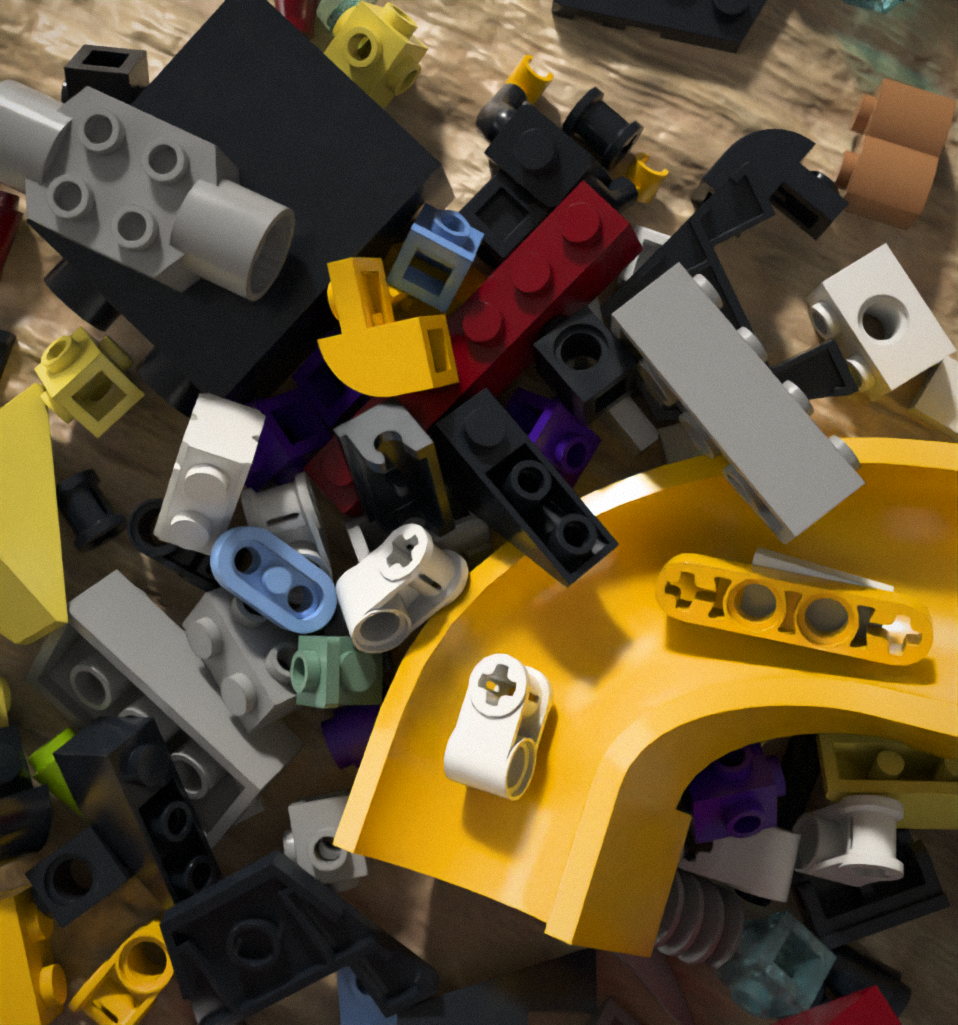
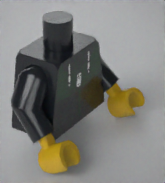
M527 54L521 59L506 80L504 86L480 110L476 120V129L478 134L490 144L484 152L485 156L499 169L506 172L518 185L551 213L584 180L621 214L637 201L650 203L669 173L667 169L657 172L648 168L646 163L650 155L642 152L635 156L624 177H619L613 181L590 153L534 107V104L552 82L554 76L551 72L546 77L535 73L529 66L534 58L531 55Z

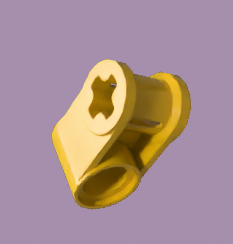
M164 915L155 916L146 921L122 943L111 958H108L96 970L67 1005V1008L73 1014L82 1011L97 1025H138L158 1001L156 997L175 976L159 926ZM144 941L154 942L163 949L167 959L166 965L155 964L147 958L143 949Z

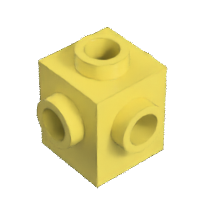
M360 0L357 6L346 10L337 20L332 31L334 39L324 54L381 108L386 109L395 95L403 94L414 84L421 72V66L418 63L429 49L413 35L418 25L396 5L387 2L383 8Z
M82 326L71 336H62L50 344L42 355L41 363L34 369L47 389L40 396L45 404L67 424L76 419L96 438H99L145 396L144 392L127 371L134 364V361L108 335L98 342Z

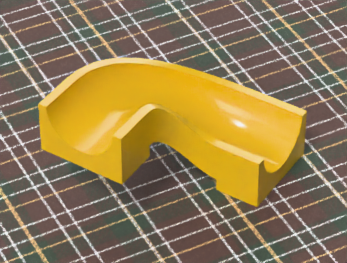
M840 438L858 458L861 468L856 472L865 481V484L786 545L780 541L726 481L722 469L729 465V463L721 454L714 459L701 455L662 465L611 483L581 497V500L620 545L568 588L507 541L468 574L467 583L461 594L452 603L442 607L428 619L403 657L379 710L332 845L354 854L423 873L516 908L547 923L544 931L545 934L571 945L650 958L692 819L691 815L676 808L684 790L694 777L712 762L750 744L780 737L818 733L857 734L901 741L911 750L958 762V444L899 438ZM761 547L894 586V592L918 599L928 608L932 617L933 644L929 653L919 662L907 666L889 665L689 623L670 617L660 608L655 598V583L664 565L672 557L682 553H697L752 564L757 548ZM683 572L678 582H670L671 585L681 588V599L686 601H693L697 591L718 594L713 607L723 609V599L731 580L720 577V583L716 591L697 587L694 581L695 575L689 572ZM745 586L737 592V602L739 604V607L741 604ZM896 615L892 625H883V628L889 631V641L895 644H903L906 634H919V632L911 629L910 617L905 615ZM493 654H508L521 661L524 666H530L540 671L550 681L553 690L552 707L548 713L537 749L534 774L524 794L518 800L512 801L451 781L446 777L444 771L446 746L452 732L456 728L469 686L470 675L482 659ZM487 681L486 686L494 690L496 684ZM510 687L507 695L513 696L516 688ZM530 693L528 700L535 702L536 696Z

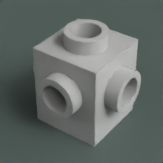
M352 788L298 797L288 806L292 829L285 830L283 833L284 854L334 893L344 892L360 886L359 877L368 876L374 863L373 858L334 847L326 840V837L335 838Z

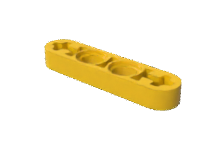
M682 553L672 557L662 568L655 583V598L660 608L670 617L689 623L889 665L907 666L919 662L929 653L933 644V622L928 608L918 599L906 594L697 553ZM683 572H689L695 575L694 581L697 587L716 591L720 583V577L731 580L723 599V609L713 607L718 594L697 591L693 601H686L681 599V588L671 585L670 582H678ZM749 584L765 586L774 594L776 608L770 614L763 617L748 615L739 607L737 592ZM831 598L845 607L848 619L840 629L822 631L815 628L809 622L806 616L808 606L815 600ZM859 605L871 607L869 612V622L888 626L894 623L896 615L910 617L911 629L919 632V634H906L903 644H895L889 641V631L887 629L867 624L866 638L855 637L859 628Z

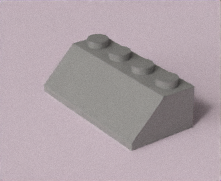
M115 570L67 603L68 623L47 635L25 680L80 731L99 716L154 717L212 850L255 801L281 775L306 743L290 730L289 726L282 719L248 734L238 717L232 714L224 704L221 689L203 659L197 657L192 651L188 642L187 632L182 630L159 609L144 591L132 584L121 572ZM234 778L245 787L242 792H240Z

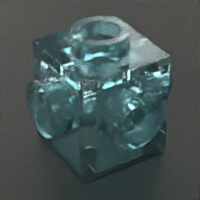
M788 910L752 921L749 918L744 919L743 932L737 949L726 963L716 968L713 974L731 990L732 999L742 1010L763 1020L795 1015L808 1010L817 997L837 956Z

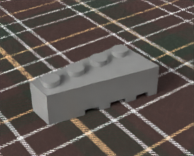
M678 262L611 314V333L638 362V372L644 380L642 384L643 389L660 407L664 404L670 407L675 403L683 412L679 416V421L688 439L702 454L704 453L710 459H714L719 454L726 459L729 465L722 469L726 481L780 541L786 545L865 484V481L856 472L861 468L860 462L851 448L836 435L827 438L810 418L814 413V409L800 388L789 380L782 384L764 362L768 360V355L757 337L745 327L736 330L720 311L723 307V302L713 285L701 274H697L692 278L680 262Z

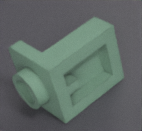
M298 636V651L295 652L292 658L290 668L291 683L297 692L296 704L323 709L337 708L338 705H382L383 653L368 654L359 651L353 645L350 636Z

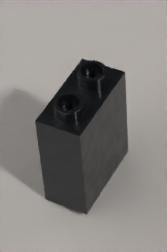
M225 0L130 106L216 145L239 168L241 186L293 210L295 214V229L286 260L268 291L260 299L250 301L200 278L181 293L64 238L30 219H27L26 222L63 257L44 278V282L49 289L74 313L100 331L106 332L122 314L154 345L135 366L137 373L162 399L186 417L191 418L199 393H210L242 405L259 397H265L266 400L269 399L311 354L317 340L334 329L339 323V320L333 315L328 302L327 289L331 281L327 263L350 257L382 258V262H384L392 245L405 242L412 225L415 223L425 203L439 210H445L455 199V195L442 164L267 0Z

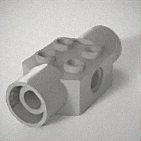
M4 80L0 82V183L26 195L28 219L181 293L200 278L250 301L260 299L268 291L277 278L288 255L294 235L295 214L292 209L241 186L239 168L216 145L89 86H86L64 104L17 81Z

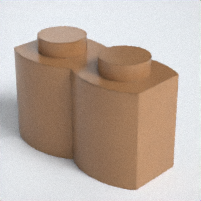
M883 78L872 96L863 93L856 106L849 127L850 131L858 133L854 152L844 150L832 179L837 188L840 189L839 195L849 202L843 211L907 231L921 216L935 178L939 156L952 124L957 100Z

